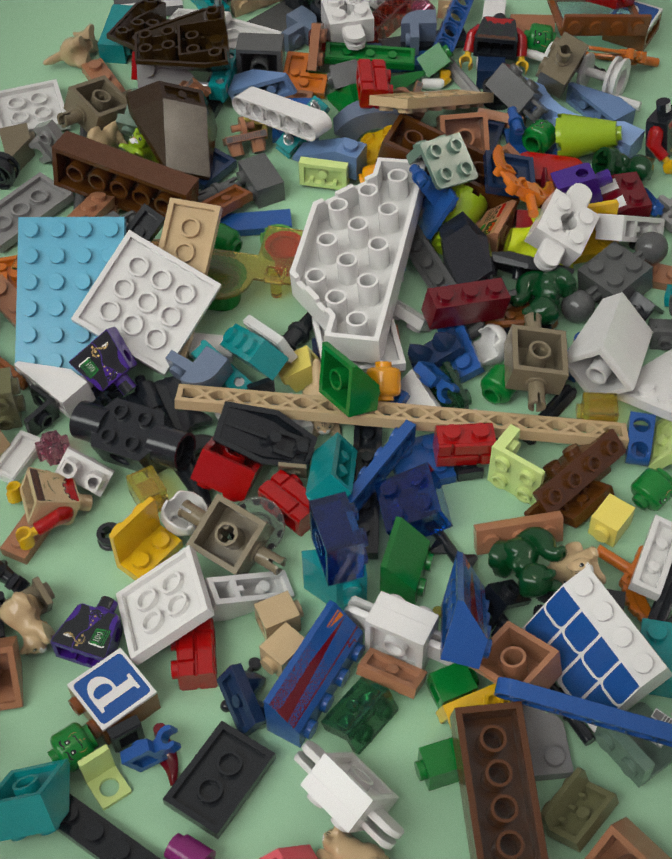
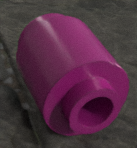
M177 833L170 840L164 852L166 859H215L216 851L189 834L182 835L180 833Z

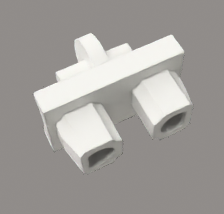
M70 446L67 448L55 473L67 479L74 478L77 485L99 497L103 495L115 472L96 461L95 458L89 457Z

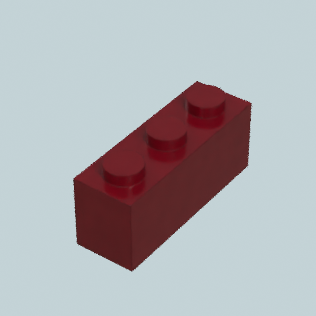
M502 278L427 288L421 311L430 330L502 319L511 296Z

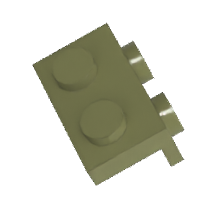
M10 367L0 368V430L23 427L22 411H26L24 396L18 395L21 394L18 377L13 378Z
M577 767L571 776L564 780L562 787L553 798L543 806L541 811L542 823L547 836L580 853L616 808L619 801L615 793L590 782L585 770Z

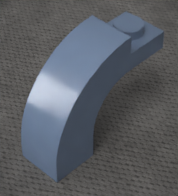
M358 100L347 105L333 118L334 134L340 138L347 137L357 140L362 134L371 129L393 125L400 113L394 108L393 111H379L375 107L361 108Z

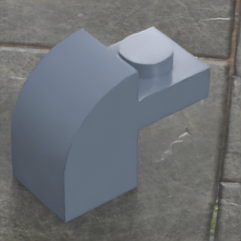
M302 5L286 14L287 29L282 32L284 34L285 52L294 51L304 44L310 45L311 25L317 22V18L311 10Z
M436 9L415 10L407 13L402 18L401 42H405V46L416 48L415 55H419V42L435 41Z
M208 346L204 348L194 362L173 350L165 357L170 367L169 372L179 379L182 384L221 387L233 373L229 359Z

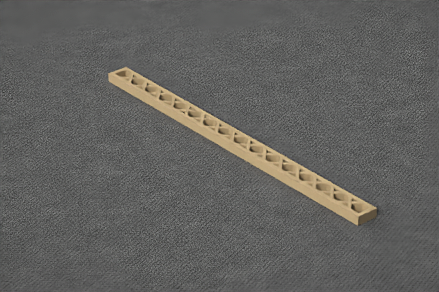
M179 384L175 397V409L221 413L224 402L228 401L278 410L293 420L383 428H400L405 420L416 424L417 431L434 432L435 425L493 423L496 438H499L508 426L512 424L521 429L519 440L563 444L577 443L578 445L591 444L608 429H614L625 449H627L629 442L626 423L382 401H378V407L375 411L347 417L324 396Z

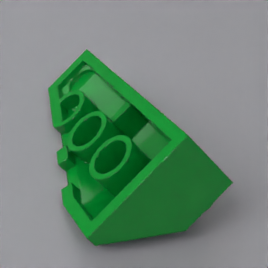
M424 70L391 76L390 84H393V90L398 87L409 86L425 75ZM357 83L349 84L327 94V100L340 112L347 105L359 100Z

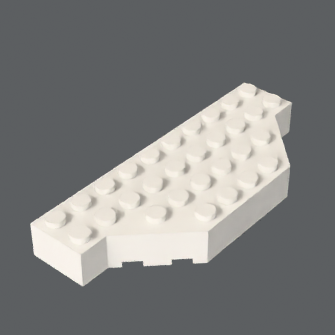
M378 157L373 173L364 177V182L356 186L353 184L335 191V196L325 201L322 198L314 201L289 272L292 294L295 299L325 330V342H329L351 361L375 363L382 360L425 196L412 180V174L409 171L411 165H409L407 159ZM424 161L415 163L417 164V166L419 165L421 169H424L427 173V167Z

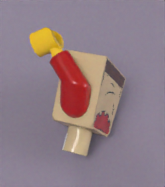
M28 467L21 484L18 481H11L6 487L8 502L16 504L23 501L28 525L34 526L32 528L22 526L17 529L16 539L22 550H29L35 545L34 536L38 534L42 536L61 525H71L78 510L89 512L92 508V495L78 493L74 478L67 479L49 470Z

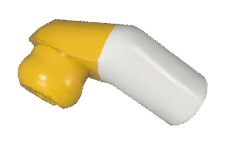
M443 69L440 70L439 77L422 78V89H442L451 83V71Z

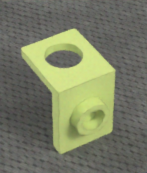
M107 744L77 762L84 781L103 811L132 793L127 782L117 769ZM107 780H115L119 784L117 793L109 797L100 793L101 785Z

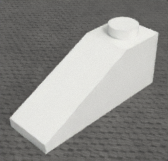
M598 213L600 217L595 225V239L636 242L646 232L654 231L663 235L665 219Z
M17 361L14 364L17 372L26 379L28 386L33 384L55 399L57 409L68 418H71L74 408L81 401L93 402L96 399L91 390L93 384L83 375L79 376L71 369Z
M282 570L278 575L269 571L208 577L205 579L215 614L211 617L214 622L226 621L254 612L255 603L285 591L289 592L292 599L295 596L285 570Z

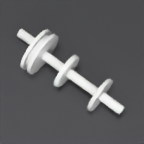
M553 42L549 44L545 53L527 48V58L541 62L544 57H547ZM594 53L586 54L576 71L578 73L577 84L586 86L591 77L604 81L602 92L622 98L639 111L642 102L622 96L630 75L631 60L616 56L607 72L594 68Z

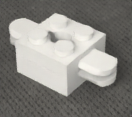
M321 0V21L324 23V28L328 29L327 38L329 42L345 43L349 50H360L365 47L366 42L374 41V16L367 0Z
M576 183L569 188L566 194L556 188L543 203L539 215L536 217L524 240L538 249L534 256V263L540 270L544 272L552 271L560 263L569 267L581 256L600 217L599 214L587 208L592 199V192L586 185Z
M383 591L380 592L375 603L353 596L349 600L348 606L345 607L344 612L359 628L365 630V652L371 647L422 670H425L430 658L447 666L453 664L452 662L440 659L441 632L438 631L439 615L430 608L414 605L405 601L404 598L397 594H388Z
M307 740L302 746L303 751H298L294 756V760L308 773L300 785L308 792L307 798L310 802L319 808H324L331 816L332 824L340 831L352 833L365 830L381 847L391 850L396 844L395 839H400L404 834V829L388 814L400 797L353 752L326 753L318 744Z

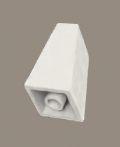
M623 292L602 299L567 351L569 372L592 401L634 390L653 333Z

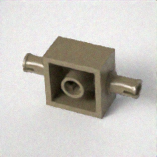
M564 32L561 38L556 37L550 47V52L547 57L543 58L538 67L539 70L535 75L538 77L537 82L544 85L547 92L560 99L568 83L582 63L589 45L567 32Z
M105 75L70 86L63 107L66 112H61L57 115L58 124L62 125V128H66L78 123L87 133L93 127L99 126L102 131L106 125L117 119L118 113H125L127 106L126 94L132 89L121 92Z
M531 312L524 316L525 326L511 325L504 342L505 388L528 391V409L534 411V404H536V412H540L546 409L545 393L560 395L569 377L566 331L542 328V316L536 313V321H534V312Z
M218 493L207 511L193 504L190 500H185L182 503V506L189 509L191 513L179 508L178 516L197 526L186 543L187 546L190 545L196 552L234 575L248 574L254 563L260 564L275 575H278L283 570L272 562L275 561L284 567L287 559L265 547L275 528L264 520ZM230 533L235 535L232 541L227 538Z

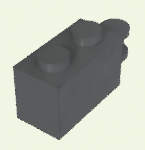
M502 63L485 85L508 108L515 106L519 115L523 117L527 115L533 122L539 120L544 113L547 114L549 110L539 101L543 95L538 91V84L530 78L528 80L521 75L523 70L516 64ZM534 105H535V106H536V109H535L533 112H531L530 110H531V109L534 107Z

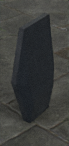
M463 211L439 227L444 265L456 284L481 281L495 273L489 238Z
M511 251L492 252L495 270L493 276H497V272L500 270L512 274L513 280H518L520 276L528 271H542L536 267L534 257ZM558 265V266L554 269V270H556L557 268L562 267V268L567 269L571 274L574 273V269H573V268H569V267L562 266V265Z
M225 401L212 441L261 465L278 466V462L307 464L308 469L317 437L278 410Z

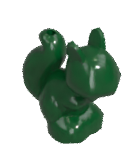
M601 147L592 158V169L596 174L608 168L611 176L637 171L641 181L644 182L651 180L655 159L640 154L629 158L627 155L620 153L618 148Z
M562 267L548 272L528 271L520 276L516 282L515 290L517 295H511L510 304L514 307H522L528 304L534 295L535 299L528 307L522 309V314L526 315L534 312V321H536V313H539L542 316L541 326L554 324L560 316L557 308L560 304L559 299L560 297L565 298L577 291L576 280L567 269Z
M529 527L520 532L515 538L507 541H496L489 551L488 564L492 568L494 575L507 578L514 572L518 579L520 595L527 598H537L549 591L556 592L563 585L560 581L553 579L556 575L555 570L538 563L539 556H542L549 562H558L566 557L567 549L564 545L557 547L555 537L548 530L541 527Z

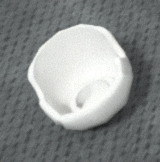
M487 324L484 328L478 330L481 333L480 339L473 342L483 366L498 364L504 360V342L507 337V333L501 326Z
M177 491L170 500L166 499L161 508V522L169 532L176 536H190L197 527L178 516L179 508L191 513L189 509L182 506L185 500H190L205 511L208 509L204 499L191 491Z

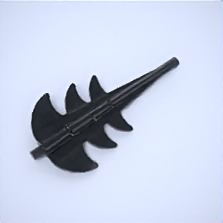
M138 375L135 378L137 384L135 392L122 398L123 400L164 412L175 428L191 432L198 427L213 423L212 417L204 412L192 410L179 411V409H175L177 389L179 384L182 383L174 376L165 377L153 382L146 380L144 375ZM197 434L194 435L196 438V449L190 465L183 471H174L187 490L201 496L209 507L212 502L209 491L198 486L196 481L190 479L197 463L195 455L202 451V448L209 442L212 436ZM162 466L151 476L146 474L145 476L147 479H151L156 474L167 469L168 467Z

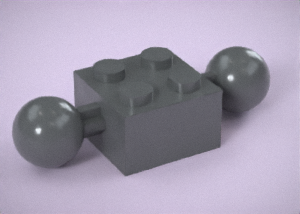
M646 232L637 239L634 253L615 241L578 269V289L573 294L563 298L561 303L564 317L571 322L582 323L587 321L594 313L595 302L600 304L603 298L621 292L624 293L628 300L635 291L644 295L653 287V266L651 265L661 262L668 253L666 238L658 232Z

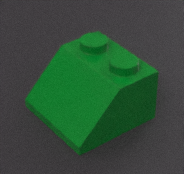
M322 342L319 392L347 417L377 410L380 385L329 342Z
M396 516L381 562L380 592L397 594L404 598L405 601L416 605L418 596H424L427 579L423 577L425 571H431L434 554L430 553V540L402 517Z

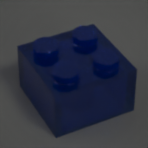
M428 462L374 483L386 533L389 536L396 516L402 517L425 537L453 527L440 478Z
M346 492L310 500V533L327 585L332 586L364 577V564L368 563L365 547L369 546L364 527H358L359 514L356 504L349 502Z

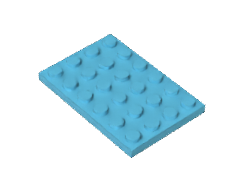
M18 217L15 363L21 361L73 370L79 376L82 375L70 365L69 361L96 339L97 336L72 322L71 318L126 235L125 217Z

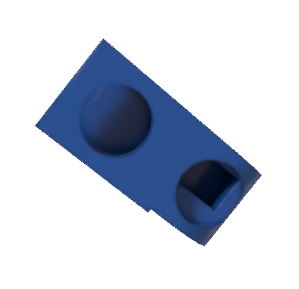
M630 412L627 422L629 442L625 453V463L641 466L649 465L656 415ZM636 421H645L648 424V426L637 425L634 423Z

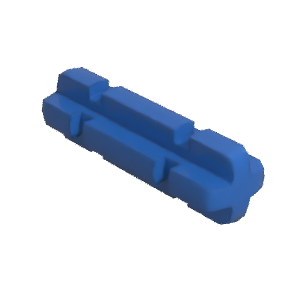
M645 187L652 202L651 215L654 217L658 214L662 216L664 205Z

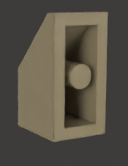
M27 123L0 128L4 152L17 160L20 165V171L35 156L34 149L29 147V143L35 138L34 131L29 132Z

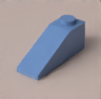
M256 69L235 74L227 91L231 99L251 86L282 97L297 93V89L287 73Z
M574 82L568 83L566 103L581 115L613 121H625L633 125L636 109L622 98Z
M347 137L303 142L292 157L297 162H299L301 156L348 162V178L357 181L359 174L362 173V168L367 166V144Z

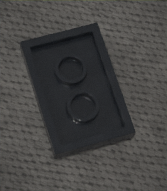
M221 721L164 796L163 803L210 835L219 839L275 761L276 755L268 748Z

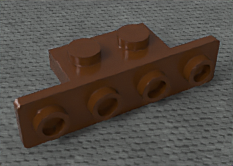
M608 429L591 444L578 446L575 443L566 447L562 451L563 455L558 460L550 461L543 467L545 471L543 484L533 492V496L544 513L558 511L626 453V449L614 429Z
M610 466L558 510L561 511L564 517V524L577 528L599 508L610 493L615 495L611 485L600 482L611 472ZM535 502L524 512V515L529 516L544 512L539 504Z

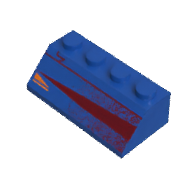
M459 551L456 553L441 604L440 659L479 669L482 658L488 659L492 647V639H489L491 626L488 625L490 620V613L488 612L489 600L485 599V587L464 553Z
M328 601L263 701L267 731L298 747L302 746L306 738L310 740L318 727L317 720L322 712L327 713L330 710L334 701L333 694L338 686L342 688L346 684L350 675L349 669L353 662L358 663L365 651L363 631L335 602Z

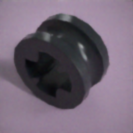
M107 522L97 529L96 536L101 549L113 551L110 539L106 538L105 535L111 533L117 523Z

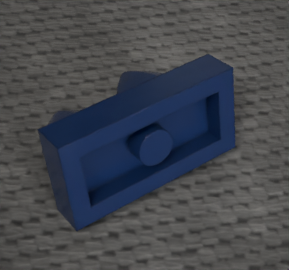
M452 327L446 332H436L433 339L424 345L410 344L407 355L413 368L418 361L431 362L439 368L466 351L458 332Z
M238 663L230 665L218 677L217 683L237 730L249 736L266 723L264 703L255 697V693L262 688L266 678L255 672L244 671L242 664Z

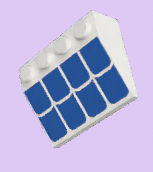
M589 566L564 583L522 628L559 650L562 675L556 681L565 694L626 711L672 677L670 669ZM588 724L595 733L597 726Z

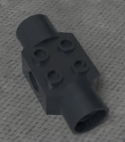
M115 398L106 406L86 400L81 401L74 408L70 418L69 429L71 435L74 438L90 442L91 447L103 461L149 476L162 466L183 471L190 465L195 454L196 438L193 433L175 428L162 411L120 398Z

